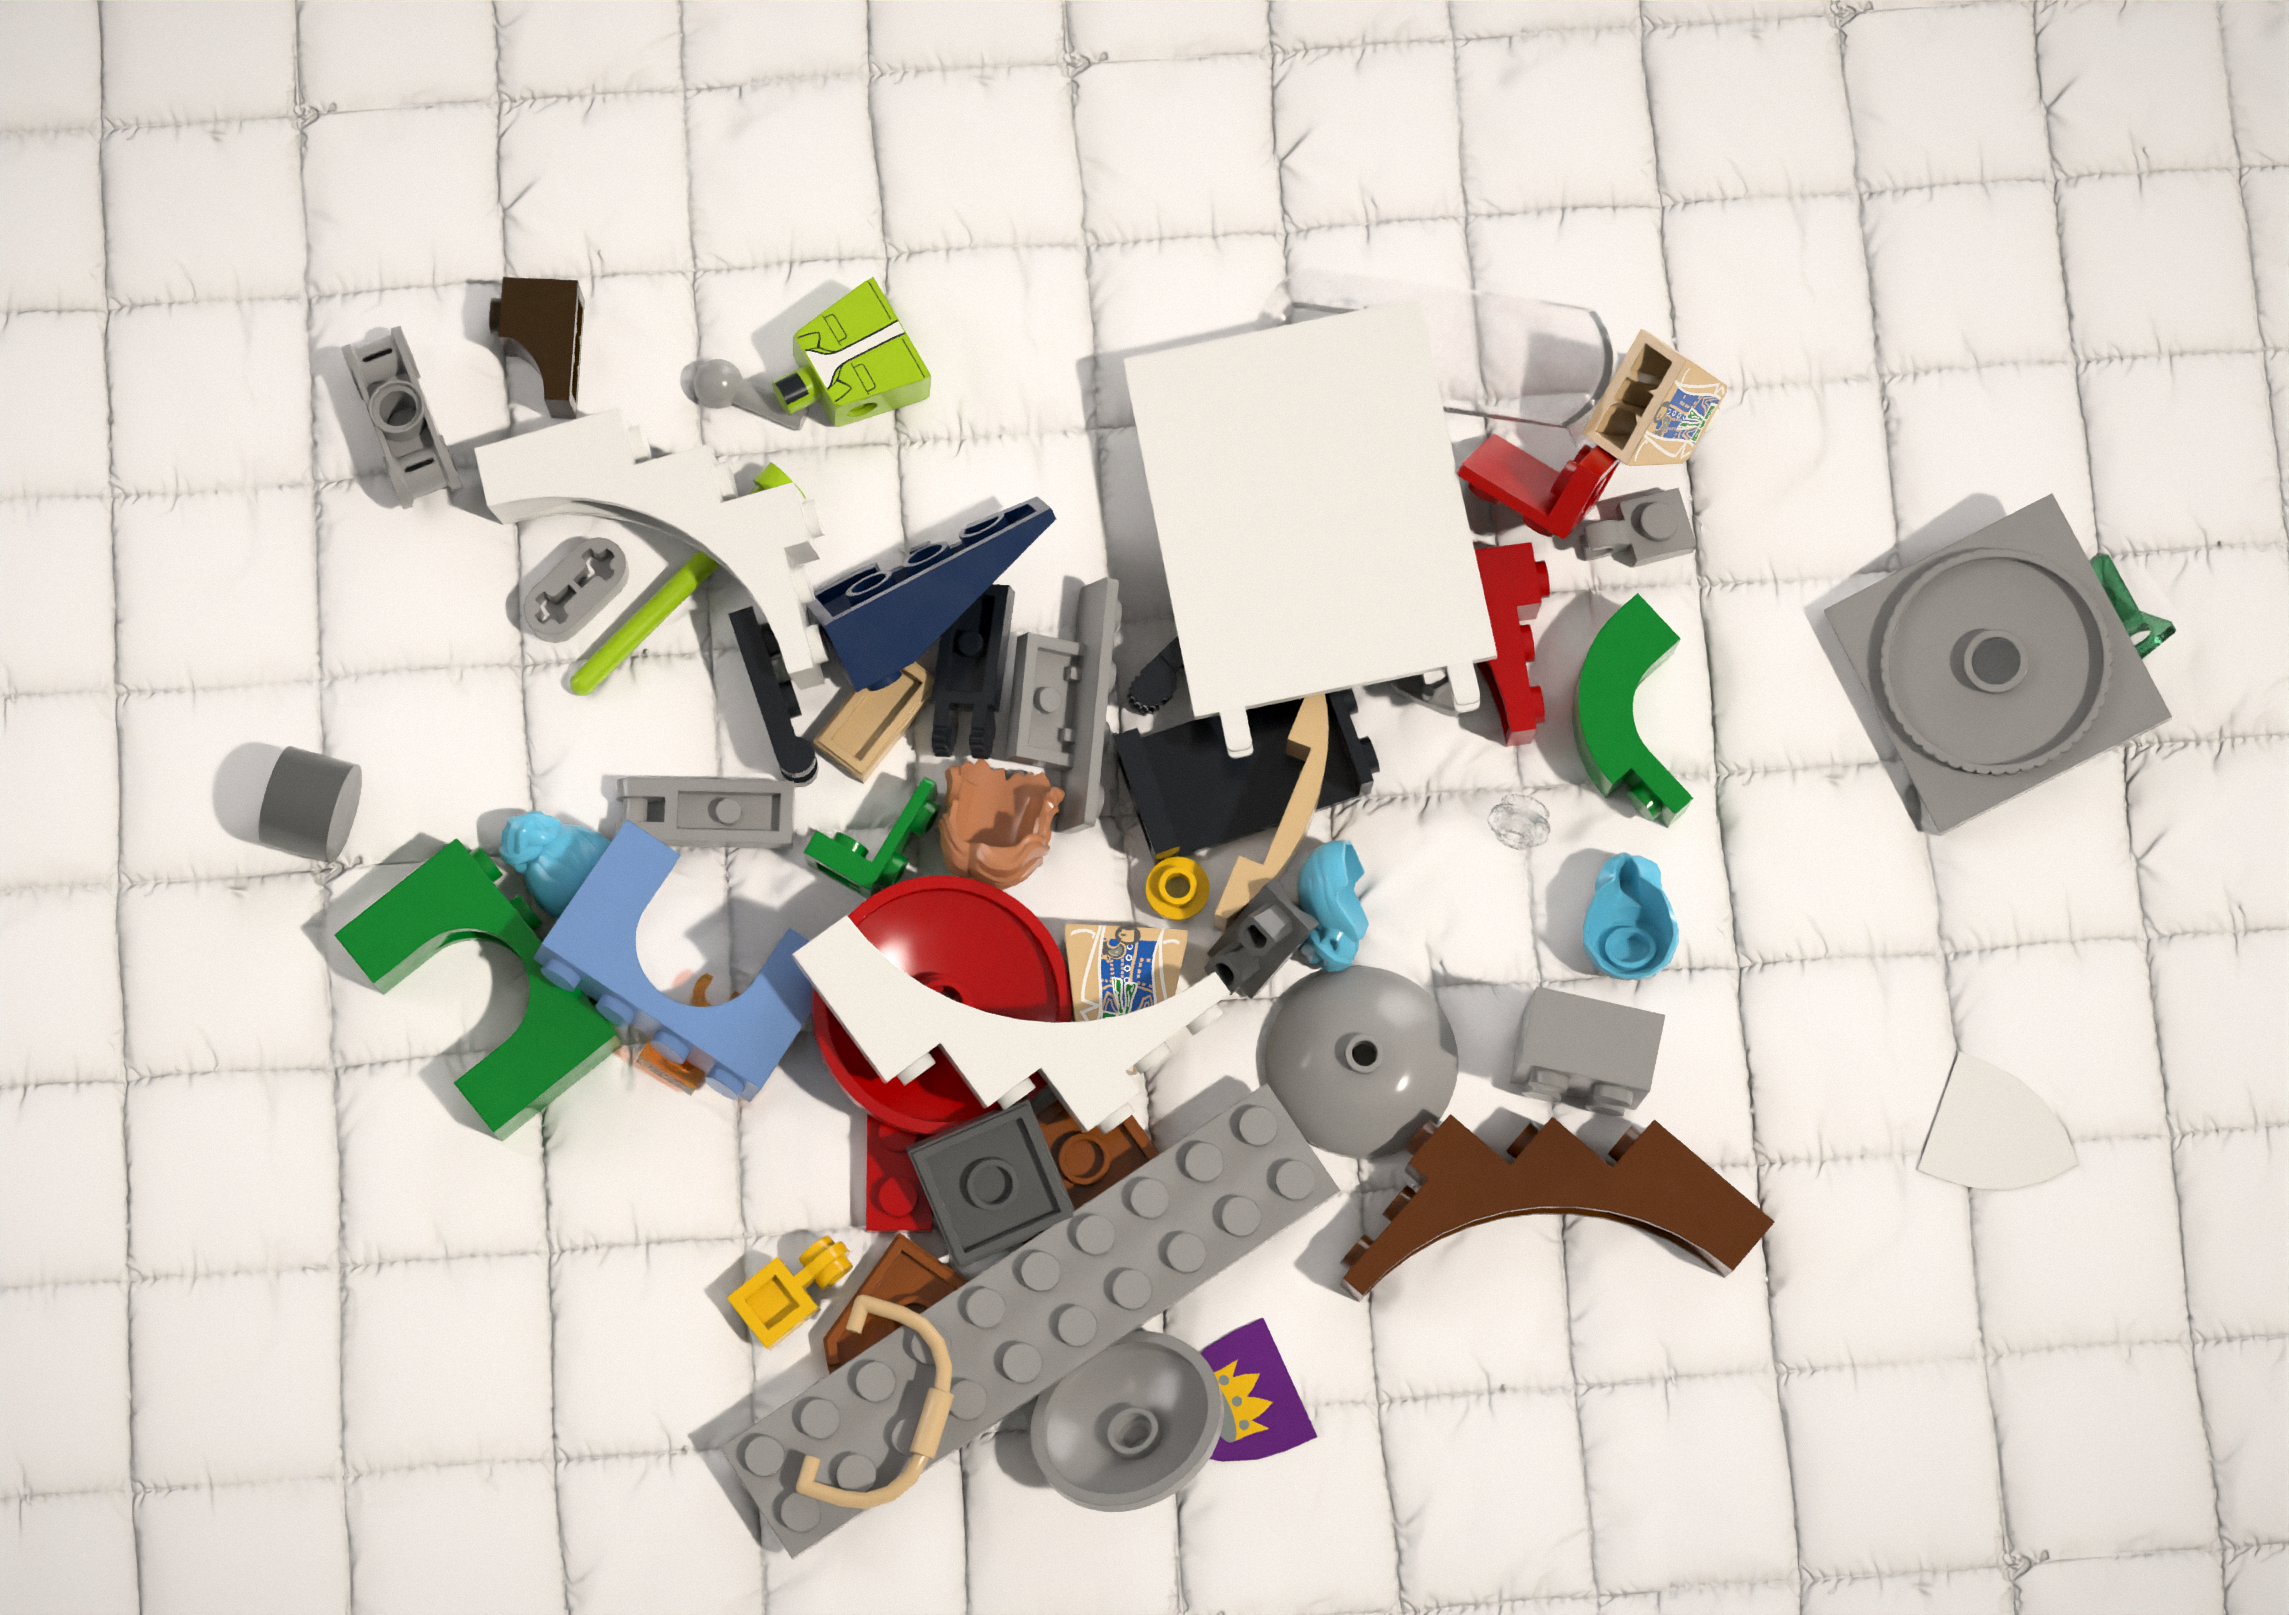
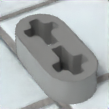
M601 537L587 539L573 549L532 588L525 599L524 613L528 625L537 637L551 643L569 640L623 590L628 582L630 572L625 554L619 545L610 539ZM595 557L598 561L603 562L609 557L613 558L609 563L613 573L611 578L605 581L597 575L582 588L579 586L590 574L586 564L589 559ZM571 593L574 594L563 607L567 615V619L559 624L556 620L550 619L544 624L541 623L545 616L540 607L542 603L549 600L557 605Z

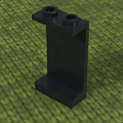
M1352 688L1325 694L1329 726L1328 751L1323 784L1315 813L1371 794L1374 782L1372 774L1380 772L1377 755L1368 736L1358 738L1351 715L1358 713V706ZM1304 698L1247 709L1246 715L1252 739L1253 753L1236 759L1228 755L1220 715L1192 720L1142 738L1138 727L1113 735V750L1154 866L1170 857H1186L1280 825L1306 762L1286 754L1287 738Z

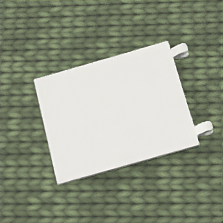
M1419 298L1123 358L1195 720L1221 716L1227 751L1231 758L1246 757L1253 753L1252 739L1246 715L1247 709L1447 669L1455 710L1463 713L1479 708L1480 691L1473 663L1497 659V651Z

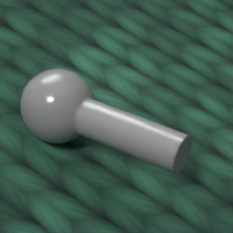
M709 360L698 368L694 376L693 387L695 394L708 407L721 409L736 404L799 431L806 421L809 412L808 407L787 415L775 393L743 381L739 369L727 360Z

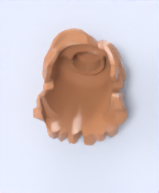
M978 759L975 765L971 761H966L962 766L948 767L944 773L947 781V792L944 799L947 813H943L942 819L939 820L938 824L941 832L940 845L944 856V864L948 870L959 877L984 882L1000 890H1005L1025 881L1036 868L1043 864V857L1050 850L1048 845L1051 839L1050 824L1053 816L1059 812L1058 805L1065 797V792L1059 787H1051L1049 778L1043 772L1034 775L1031 771L1025 775L1024 772L1016 771L1006 781L1005 769L995 768L992 770L984 759Z

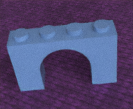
M626 819L541 943L533 959L543 965L541 973L556 986L569 992H573L577 988L598 1002L595 1006L597 1011L612 1023L623 1028H628L632 1024L652 1038L650 1041L651 1046L663 1057L677 1064H683L686 1060L706 1073V1083L719 1094L732 1100H737L741 1096L748 1102H751L762 1089L811 1014L813 986L791 958L793 953L810 941L789 927L749 987L738 997L726 1003L709 1007H696L679 1003L665 996L649 981L642 970L636 951V931L642 913L681 855Z

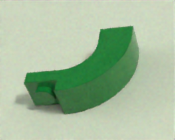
M1637 593L1605 623L1589 648L1574 690L1572 725L1575 743L1582 763L1591 780L1603 796L1607 798L1625 782L1630 788L1627 796L1634 807L1648 820L1653 821L1655 818H1658L1668 828L1687 811L1694 798L1649 751L1641 740L1634 722L1633 701L1636 689L1647 677L1674 655L1681 638Z

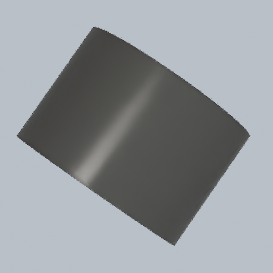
M294 746L286 747L273 768L264 794L258 828L260 843L327 863L335 862L347 842L357 813L362 788L361 766Z

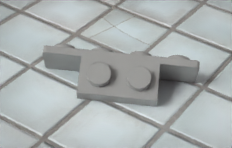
M1108 577L1081 588L1075 642L1030 632L1017 637L1005 760L1062 771L1060 788L1065 792V797L1058 807L1057 832L1073 834L1094 827L1104 804L1105 793L1103 785L1100 783L1102 757L1106 753L1110 742V726L1106 722L1108 695L1111 693L1116 680V665L1112 660L1113 640L1122 617V605L1120 600L1117 599L1119 581Z

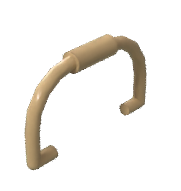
M864 1294L856 1297L846 1330L861 1334L867 1314L871 1313L898 1321L917 1331L932 1352L936 1366L934 1388H929L909 1450L910 1453H913V1456L904 1472L889 1485L869 1492L845 1491L815 1482L821 1459L805 1455L796 1483V1491L803 1496L840 1507L870 1509L895 1501L917 1482L928 1460L935 1459L954 1395L950 1393L953 1366L946 1342L931 1322L905 1306Z

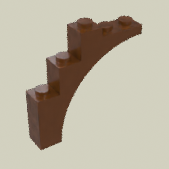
M1450 1114L1439 1127L1431 1120H1428L1405 1147V1150L1413 1157L1408 1162L1404 1172L1422 1187L1416 1193L1407 1185L1383 1212L1382 1215L1391 1223L1379 1237L1373 1241L1364 1234L1345 1255L1340 1264L1348 1272L1342 1278L1340 1286L1360 1302L1386 1275L1408 1258L1437 1241L1478 1225L1501 1219L1530 1215H1575L1604 1219L1631 1226L1669 1241L1697 1257L1723 1278H1726L1735 1270L1775 1221L1655 1119L1643 1133L1634 1125H1631L1607 1153L1617 1162L1613 1167L1553 1116L1541 1130L1530 1122L1506 1150L1515 1159L1510 1165Z

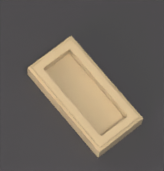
M916 662L901 669L902 676L896 682L883 689L868 691L865 688L859 692H856L854 689L813 740L815 748L863 784L932 699L935 676Z

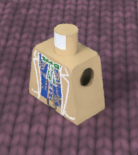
M1640 329L1582 434L1628 466L1683 464L1690 458L1703 433H1708L1717 426L1720 420L1719 405L1727 393V385L1648 331Z
M1065 923L1064 952L1071 985L1073 1022L1092 1021L1128 1014L1175 996L1188 940V930ZM1133 1065L1126 1070V1073L1128 1075H1136L1138 1071Z

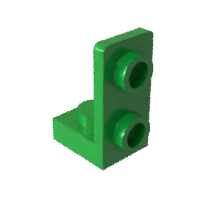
M927 777L922 779L872 862L866 859L869 850L851 837L836 832L831 839L816 831L803 852L807 865L866 899L880 892L881 889L897 884L909 862V859L902 856L914 835L921 838L927 835L941 810L942 805L935 802L938 796L936 782Z

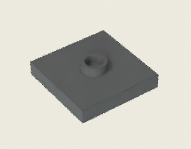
M1027 1096L1022 1097L1006 1110L998 1107L906 1147L957 1270L1035 1237L1051 1226L1074 1217L1072 1213L1075 1211Z

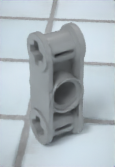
M401 326L391 328L390 336L356 349L351 344L341 347L354 384L361 399L365 402L385 455L383 460L402 508L404 510L413 507L414 499L448 486L454 491L463 488L443 435H440L419 381L421 375ZM405 408L416 410L415 416L407 424L402 426L388 424L391 416L398 410Z

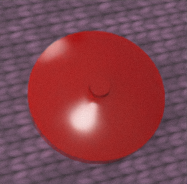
M936 875L918 877L902 881L881 890L861 903L848 915L849 919L865 938L895 966L924 986L953 1001L987 1013L1019 1020L1051 1023L1071 1022L1072 1020L1071 985L1067 968L1058 946L1049 931L1032 911L1003 890L984 882L958 876ZM812 988V1026L822 1060L831 1077L846 1096L873 1118L898 1130L912 1134L933 1136L1001 1107L995 1101L989 1107L983 1108L938 1046L929 1051V1054L936 1063L904 1086L899 1078L895 1076L884 1084L822 998ZM1038 1071L1029 1076L1035 1085V1088L1025 1095L1029 1102L1046 1085Z

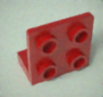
M1492 434L1462 462L1457 475L1469 482L1468 488L1479 498L1493 504H1500L1502 502L1522 514L1523 522L1533 531L1547 537H1554L1556 535L1565 540L1596 506L1621 461L1599 445L1592 448L1584 444L1573 461L1570 459L1559 473L1500 436Z

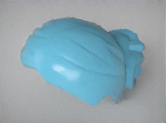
M530 811L526 814L512 816L507 819L506 826L502 831L499 851L502 860L512 865L516 872L523 875L526 887L537 904L553 918L559 919L611 841L600 833L583 826L561 824L556 817L545 815L541 811Z
M1334 840L1316 848L1303 864L1297 881L1299 905L1302 911L1312 915L1320 923L1305 940L1300 951L1308 957L1311 964H1318L1328 972L1341 971L1352 966V962L1359 949V940L1364 938L1369 926L1361 903L1354 892L1355 883L1364 875L1365 870L1351 841Z
M1622 852L1609 858L1599 872L1594 886L1596 893L1587 908L1583 925V949L1593 967L1610 978L1637 981L1654 977L1671 963L1679 945V928L1672 905L1662 890L1661 871L1657 863L1640 855Z

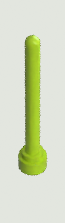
M770 462L753 479L756 486L748 494L789 484L793 481L779 467ZM797 486V488L799 489V491H800L801 494L803 495L804 499H806V496L804 495V493H803V492L800 490V488ZM698 551L573 674L570 679V688L573 693L578 696L589 695L720 565L704 553Z

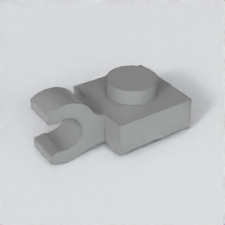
M1679 487L1619 502L1615 509L1618 521L1605 520L1584 526L1585 534L1579 536L1585 561L1603 558L1628 550L1633 568L1693 553L1697 546Z

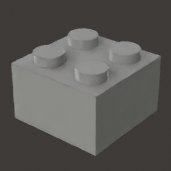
M1536 986L1525 1007L1509 1083L1523 1085L1522 1094L1533 1099L1560 1102L1563 1094L1586 1099V1109L1610 1116H1624L1625 1108L1636 1110L1651 1090L1666 1015Z

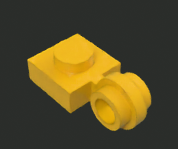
M829 1235L824 1236L799 1257L798 1260L804 1268L796 1275L777 1256L730 1294L727 1300L764 1347L771 1351L821 1310L806 1291V1288L813 1283H817L822 1290H826L841 1280L853 1268V1265L847 1258L850 1250L842 1241L835 1243Z

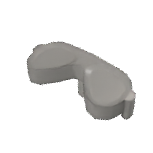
M1424 674L1390 680L1393 691L1403 698L1448 716H1458L1461 714V712L1455 710L1449 682L1435 689L1431 684L1425 683Z

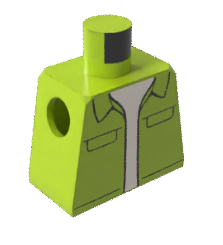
M872 277L861 283L794 334L793 357L799 368L772 382L774 393L787 415H791L819 401L830 422L835 427H842L929 398L932 375L876 280Z

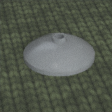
M1348 967L1341 971L1327 972L1312 979L1299 988L1283 1005L1272 1025L1265 1054L1266 1079L1268 1085L1308 1143L1327 1153L1352 1159L1380 1158L1404 1150L1428 1120L1437 1124L1450 1103L1457 1082V1044L1445 1013L1429 993L1418 984L1400 974L1381 968ZM1358 1045H1368L1374 1049L1376 1061L1369 1066H1361L1354 1061L1352 1050Z
M1134 1331L1039 1395L1032 1414L1030 1427L1031 1447L1035 1461L1048 1483L1061 1496L1078 1506L1102 1512H1125L1153 1505L1175 1494L1187 1485L1201 1471L1211 1457L1223 1426L1224 1400L1222 1390L1210 1365L1195 1348L1167 1334L1152 1331ZM1142 1438H1148L1141 1445L1132 1448L1136 1441Z

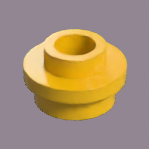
M1170 857L1162 860L1153 867L1146 881V897L1150 907L1155 913L1167 920L1184 921L1193 918L1202 911L1209 898L1210 886L1205 871L1195 861L1185 857ZM1176 877L1185 879L1190 886L1188 894L1182 898L1170 896L1165 889L1170 879Z

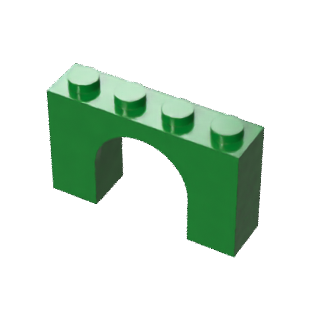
M456 838L335 933L334 936L383 995L436 953L456 943L472 940L492 942L507 948L522 960L528 974L530 995L528 1007L521 1024L503 1044L454 1082L455 1086L492 1132L503 1142L624 1044L613 1030L618 1025L612 1023L597 1011L595 1006L598 1002L593 998L588 999L577 988L573 992L561 989L541 973L543 965L533 958L542 941L533 931L543 923L519 894L510 901L506 899L494 884L503 874L480 846L469 853Z

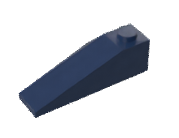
M1038 496L968 524L959 532L961 540L951 545L946 541L931 544L929 540L912 547L909 551L910 555L903 561L902 565L896 568L881 571L876 562L814 592L815 601L806 604L807 612L815 625L820 624L828 649L844 677L855 691L859 692L865 688L868 691L883 689L896 682L902 676L901 669L913 664L1057 518L1049 505Z

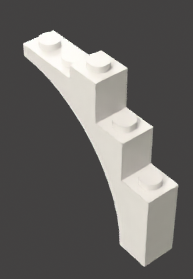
M620 407L474 448L487 507L503 525L541 517L564 515L600 516L633 522L662 531L679 539L716 561L737 579L755 599L765 614L777 639L788 675L800 690L825 684L820 663L830 660L829 651L820 624L812 626L810 624L806 604L814 602L815 595L808 570L805 565H801L820 559L815 538L825 536V530L815 499L806 501L794 482L738 498L736 483L729 463L727 461L719 463L707 445L651 460L649 443L642 425L633 426Z
M847 915L801 947L791 957L884 1084L895 1076L899 1078L904 1086L936 1063L929 1054V1051L938 1046L983 1108L989 1107L995 1101L1000 1104L1003 1110L1012 1106L1035 1088L1029 1076L1038 1071L1082 1133L1090 1131L1097 1125L1103 1135L1114 1129L1135 1112L1129 1101L1141 1092L1126 1073V1070L1134 1065L1141 1075L1172 1052L1166 1044V1040L1185 1026L1193 1036L1224 1014L1218 1002L1231 993L1217 973L1213 972L1175 996L1153 1006L1120 1016L1092 1021L1060 1023L1009 1018L987 1013L953 1001L924 986L895 966L875 948Z

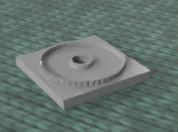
M2053 493L1824 609L1829 623L1940 836L2172 720L2168 707ZM1993 639L2005 640L2014 645L2018 650L2020 667L2016 675L2008 682L1989 684L1982 681L1975 674L1972 667V656L1974 651L1986 641Z

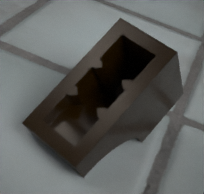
M503 277L501 298H492L490 303V334L498 335L506 356L520 357L539 373L543 380L544 401L551 418L576 419L585 299L578 280Z

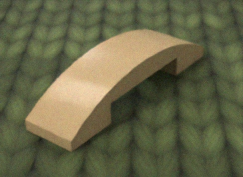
M1325 694L1306 697L1302 702L1287 738L1286 754L1306 761L1263 865L1240 855L1238 856L1214 914V927L1226 931L1266 883L1273 878L1280 881L1300 850L1308 833L1323 784L1328 751L1329 726Z

